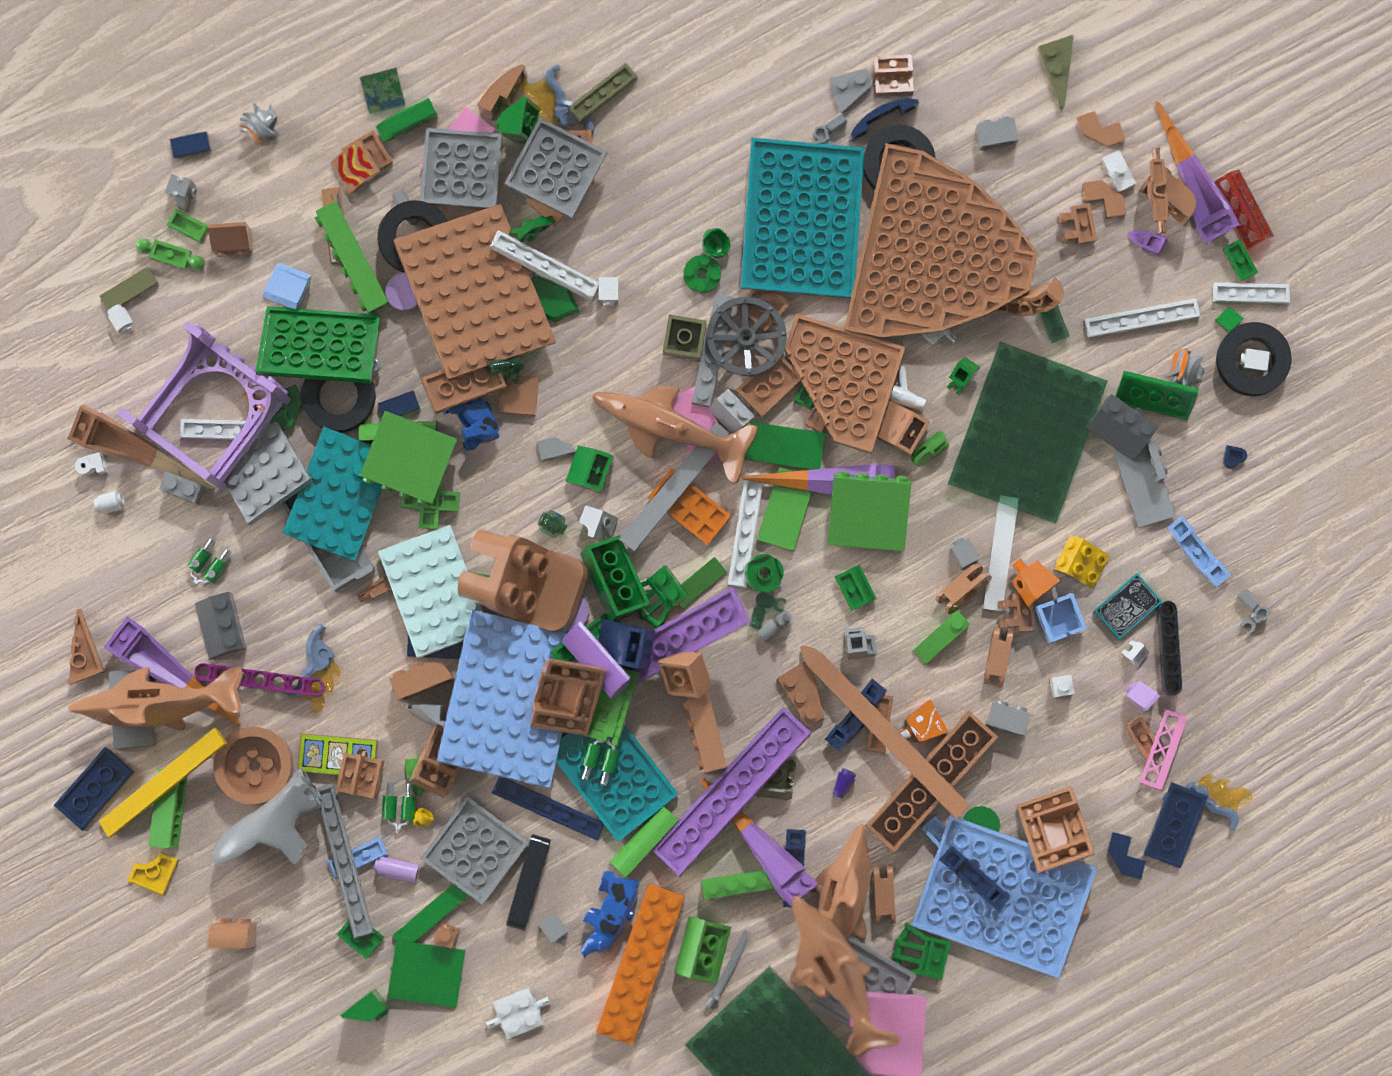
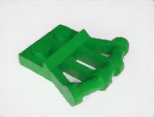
M663 565L646 581L641 582L643 587H651V590L646 593L648 600L655 594L659 600L647 611L645 608L639 610V617L642 621H646L654 626V629H657L665 624L670 612L689 596L667 565ZM662 605H664L665 608L659 620L651 616L656 610H658Z
M906 922L904 924L905 928L899 937L895 939L894 944L896 946L891 955L893 961L901 965V960L919 964L918 969L909 971L942 980L951 942L926 936ZM913 932L924 940V946L905 940ZM903 946L922 950L921 959L902 955Z

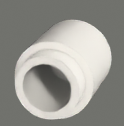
M118 304L107 311L109 314L108 318L117 333L122 332V334H125L132 330L134 322L125 307Z
M114 491L98 496L97 499H94L96 511L98 514H107L121 510L122 505H124L122 494Z

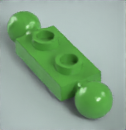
M145 238L139 239L136 243L138 252L142 254L150 252V259L185 270L188 264L196 271L203 269L205 266L204 259L198 255L191 257L192 251L156 239L153 245Z

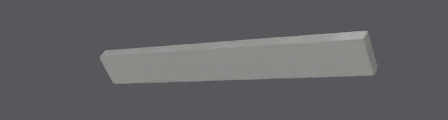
M717 422L709 430L717 436L725 437L731 434ZM696 446L619 540L635 552L716 452L712 449Z
M329 784L319 787L317 789L322 796L320 811L354 939L373 934L374 931L335 785Z

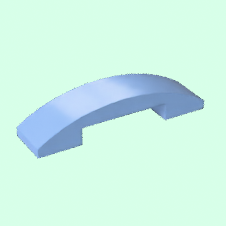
M1183 516L1167 527L1181 549L1215 587L1231 576L1223 564L1213 556L1194 532L1195 530Z

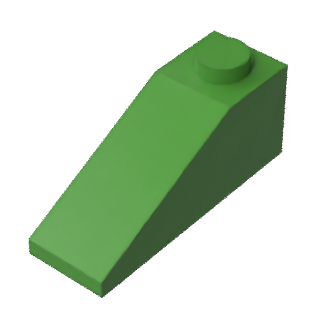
M957 610L913 651L927 664L962 633L970 623Z

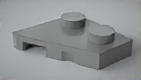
M867 68L830 78L839 113H844L852 103H855L872 86Z

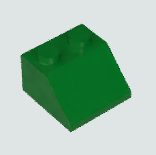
M374 989L340 1016L344 1019L368 1022L375 1019L377 1022L388 1014L386 1010L390 1006L378 990Z

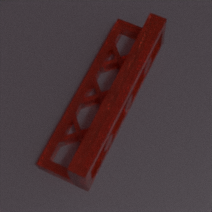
M1239 169L1231 171L1214 181L1230 205L1232 197L1237 198L1239 201L1238 208L1232 207V210L1240 223V226L1236 228L1247 249L1274 236ZM1226 179L1230 184L1229 192L1223 190L1220 184ZM1241 213L1245 214L1248 219L1246 225L1241 224L1239 220ZM1249 230L1254 231L1258 238L1252 243L1248 237Z

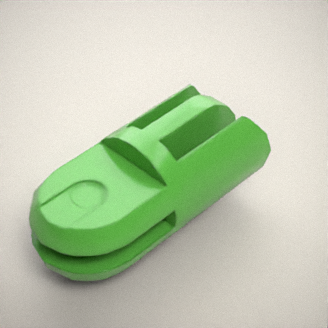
M938 431L912 453L911 461L916 466H924L949 447L950 444L944 432Z

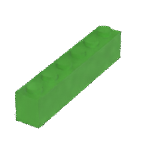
M334 201L316 210L317 216L314 218L319 228L323 226L326 232L323 234L328 244L332 243L335 249L332 253L336 261L341 260L343 264L341 270L345 278H350L352 284L349 286L354 295H359L361 300L358 303L362 311L367 310L368 314H371L389 305L337 202Z

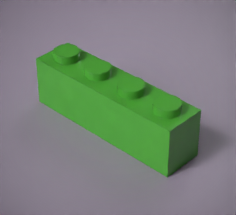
M764 870L702 879L704 899L775 889Z

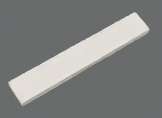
M499 230L491 243L490 249L590 301L593 299L599 283Z
M1197 299L1088 318L1084 319L1087 339L1197 319L1200 318Z
M745 472V476L761 475ZM744 480L727 586L747 588L745 565L752 556L763 483Z
M999 496L988 569L992 579L985 589L983 609L998 612L1003 610L998 609V601H1003L1005 596L1019 498Z

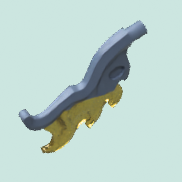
M559 65L548 69L545 77L536 84H529L527 78H525L523 90L528 96L534 97L538 101L537 106L540 107V112L547 114L546 118L541 117V119L551 124L561 120L560 126L569 127L578 123L567 110L573 102L565 99L564 90L554 78V73L561 69ZM591 116L581 122L586 126V129H591L592 132L595 131L592 123L594 121Z
M320 623L315 630H312L308 637L306 653L309 666L303 669L300 676L322 680L326 688L329 687L330 692H333L334 682L332 673L336 672L337 677H340V668L336 663L330 661V658L335 657L331 648L321 640L320 635L326 627ZM298 680L294 690L297 691L302 688L301 680ZM319 682L312 684V692L318 693L321 690ZM284 692L290 697L301 696L311 700L314 704L311 713L320 711L325 703L324 694L321 696H309Z
M1213 774L1204 775L1199 780L1198 786H1195L1194 781L1185 786L1207 795L1208 798L1205 806L1209 812L1230 818L1232 823L1229 828L1230 831H1234L1238 825L1237 809L1241 799L1247 797L1249 800H1252L1251 793L1243 787L1228 789L1225 786L1226 783L1230 782L1228 779L1211 783L1209 779L1214 777Z

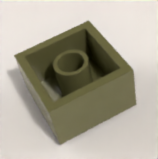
M669 314L662 351L663 355L700 362L707 321Z

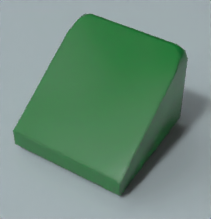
M1228 307L1215 321L1229 333L1244 318Z

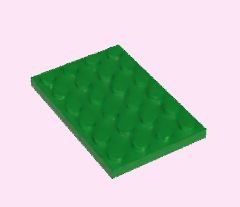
M267 306L255 370L256 375L371 384L381 317L377 314L311 309L295 310L292 308Z

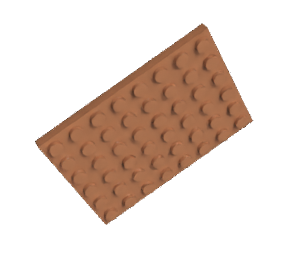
M501 204L393 240L448 381L556 343L527 268L490 249L498 230L514 238V235L510 234L511 228Z

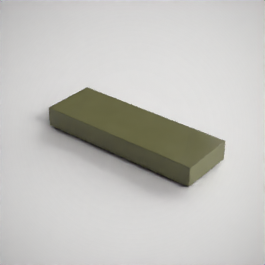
M147 266L99 297L107 310L118 304L123 306L159 283Z

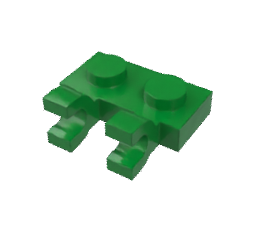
M540 216L535 220L530 218L522 223L523 226L521 228L511 230L510 234H518L517 240L522 243L529 236L527 241L530 242L536 239L539 233L552 226L555 220L553 216Z

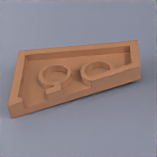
M805 661L777 678L807 728L824 718L814 674Z

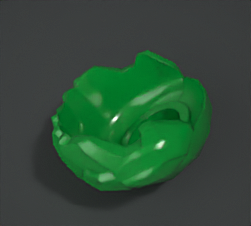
M713 228L708 229L704 233L702 247L706 254L720 259L729 252L731 243L724 230Z

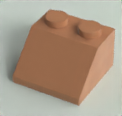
M246 222L207 225L212 252L218 257H227L232 253H236L238 256L248 255V252H253L252 230Z
M685 651L658 661L667 692L670 695L699 699L712 686L702 653Z

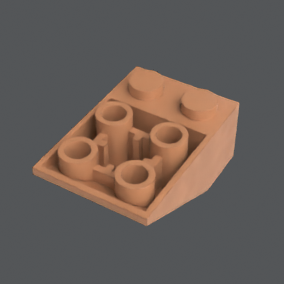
M888 401L877 439L910 457L930 421L911 410Z

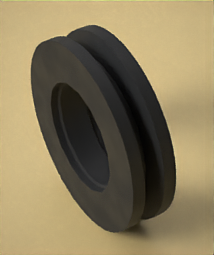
M907 125L888 126L878 131L869 140L864 152L863 171L866 180L875 190L881 167L880 156L886 144L907 145L911 149L924 151L936 158L935 151L927 136L918 129Z
M411 200L396 205L386 213L378 228L377 241L383 258L390 266L405 273V270L393 243L398 225L409 218H418L426 222L429 227L448 222L438 208L424 201Z
M1261 322L1244 323L1231 330L1221 341L1216 354V366L1222 381L1234 392L1245 396H1261L1277 388L1286 379L1292 363L1291 349L1283 334L1276 328ZM1251 340L1259 341L1267 346L1273 358L1269 373L1263 377L1250 378L1239 371L1235 363V353L1242 343Z
M304 380L301 391L303 408L309 418L322 429L326 427L339 433L352 431L358 428L360 424H364L374 409L376 392L372 380L371 384L353 382L358 393L356 404L350 411L339 415L327 412L320 403L319 395L321 388L328 380Z

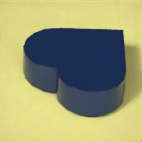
M1226 445L1223 457V464L1226 468H1235L1238 463H1242L1247 459V452L1243 448Z

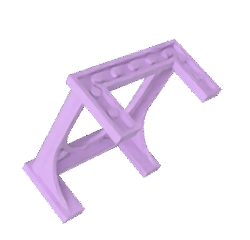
M187 322L183 328L189 334L188 346L175 371L138 419L123 408L118 412V415L173 454L205 480L223 491L227 486L223 482L282 404L288 405L292 399L287 396L289 392L273 378L256 375V368L253 365L246 366L244 364L245 360L238 354L233 356L229 353L230 349L222 343L220 345L214 342L216 339L199 324L195 323L192 325ZM213 354L216 356L217 362L214 367H209L208 357ZM222 361L225 365L227 364L226 368L220 366ZM202 362L204 368L200 370L198 367L201 366L200 363ZM221 372L233 376L243 385L249 399V413L241 431L209 472L152 429L191 380L205 373ZM241 372V375L237 377L236 374ZM252 383V385L257 387L250 389L249 384ZM258 391L266 393L265 398L262 400H254L253 395ZM261 404L265 407L264 412L259 408L255 411L254 406Z

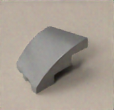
M407 705V711L431 725L444 728L445 721H443L442 706Z

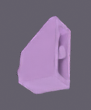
M1140 681L1132 682L1126 688L1127 694L1124 696L1142 712L1147 711L1160 697L1158 693Z

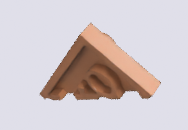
M82 609L76 610L74 619L75 629L74 636L72 637V656L69 664L68 685L105 672Z

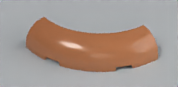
M1055 277L1046 284L1030 287L1028 293L997 309L996 312L1012 316H1033L1039 312H1047L1062 301L1064 296L1063 287Z

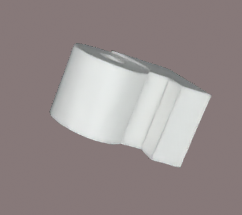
M100 452L81 457L75 463L76 471L83 475H91L94 471L99 474L108 473L104 454Z

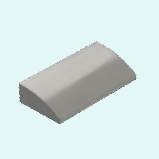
M136 670L109 672L110 689L125 676ZM151 676L148 677V682H151ZM112 725L114 749L155 746L154 726L127 727Z

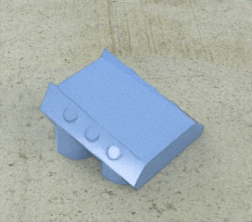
M278 262L264 290L263 297L296 310L302 304L308 291L311 275Z

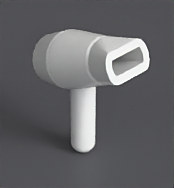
M900 366L898 370L900 387L893 386L889 400L898 405L922 411L926 400L908 391L906 369L904 366Z

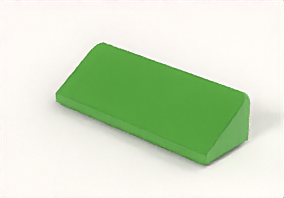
M715 557L681 584L689 594L679 604L682 609L727 573Z

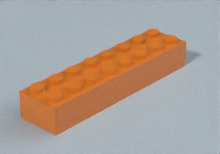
M648 883L597 1026V1033L633 1045L685 898L684 895Z

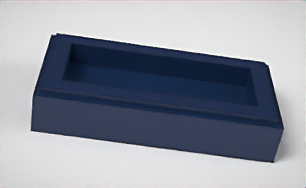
M207 131L170 139L174 158L211 151Z
M414 390L378 403L382 417L385 411L402 416L421 409Z

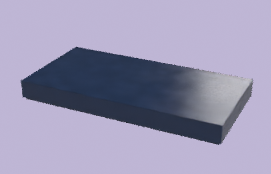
M104 747L53 806L79 829L84 831L133 775L134 771L112 751Z
M1171 782L1143 854L1181 868L1208 796Z

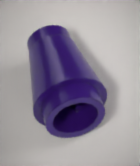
M842 768L841 772H838L833 794L843 798L856 781V774Z

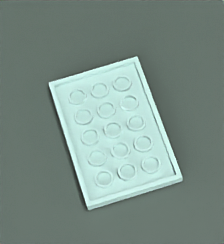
M445 526L378 551L417 659L464 642L471 610L483 611L480 604L476 603V601L464 598L458 594L457 585L460 574L463 571H467L451 526Z

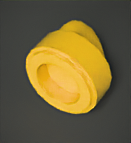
M419 808L414 814L413 824L417 827L430 826L434 821V816L429 810Z

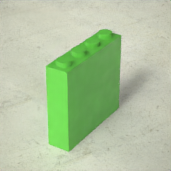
M385 411L360 476L364 477V482L372 485L374 482L382 484V489L392 492V489L400 491V496L410 499V496L418 498L417 502L428 506V503L432 504L457 438Z
M839 471L838 474L834 473L828 545L905 551L911 480H907L905 476H896L895 479L888 478L887 475L883 474L872 477L867 473H857V475H850L846 471Z

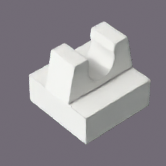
M1131 640L1129 644L1133 649L1130 652L1124 649L1122 653L1138 668L1149 651L1140 642Z

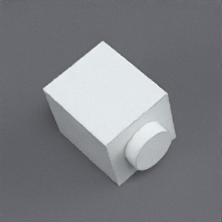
M599 277V303H603V306H614V303H618L619 297L618 277Z
M1246 349L1239 357V365H1242L1241 370L1264 374L1268 369L1270 352Z
M1071 675L1049 679L1053 698L1075 694Z

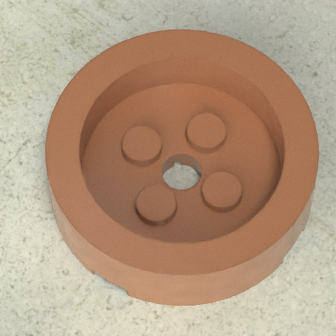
M244 727L238 729L225 738L227 745L215 753L213 770L217 784L228 797L243 804H263L268 802L288 783L294 773L293 754L289 745L279 734L266 728ZM254 760L260 763L258 771H252L250 768V764Z

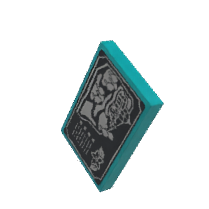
M1136 573L1100 604L1094 612L1118 639H1121L1163 601L1141 576Z

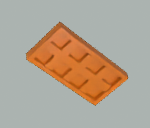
M673 468L669 470L651 492L648 499L652 500L674 474L675 470ZM692 483L667 512L668 515L707 546L731 517L727 511Z

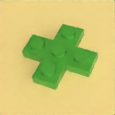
M441 481L432 504L428 503L427 506L417 502L418 498L410 496V499L402 496L401 508L420 509L418 528L437 530L439 527L440 511L459 512L460 492L441 491Z

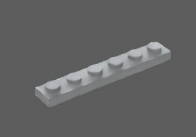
M716 293L710 319L723 303L734 299V297ZM732 308L724 312L729 318ZM719 317L714 327V335H726L728 325ZM706 339L691 404L710 408L719 365L712 358ZM714 341L717 351L722 356L725 341Z

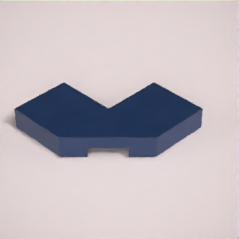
M1112 832L1107 851L1120 873L1142 879L1146 860L1127 856L1132 837Z

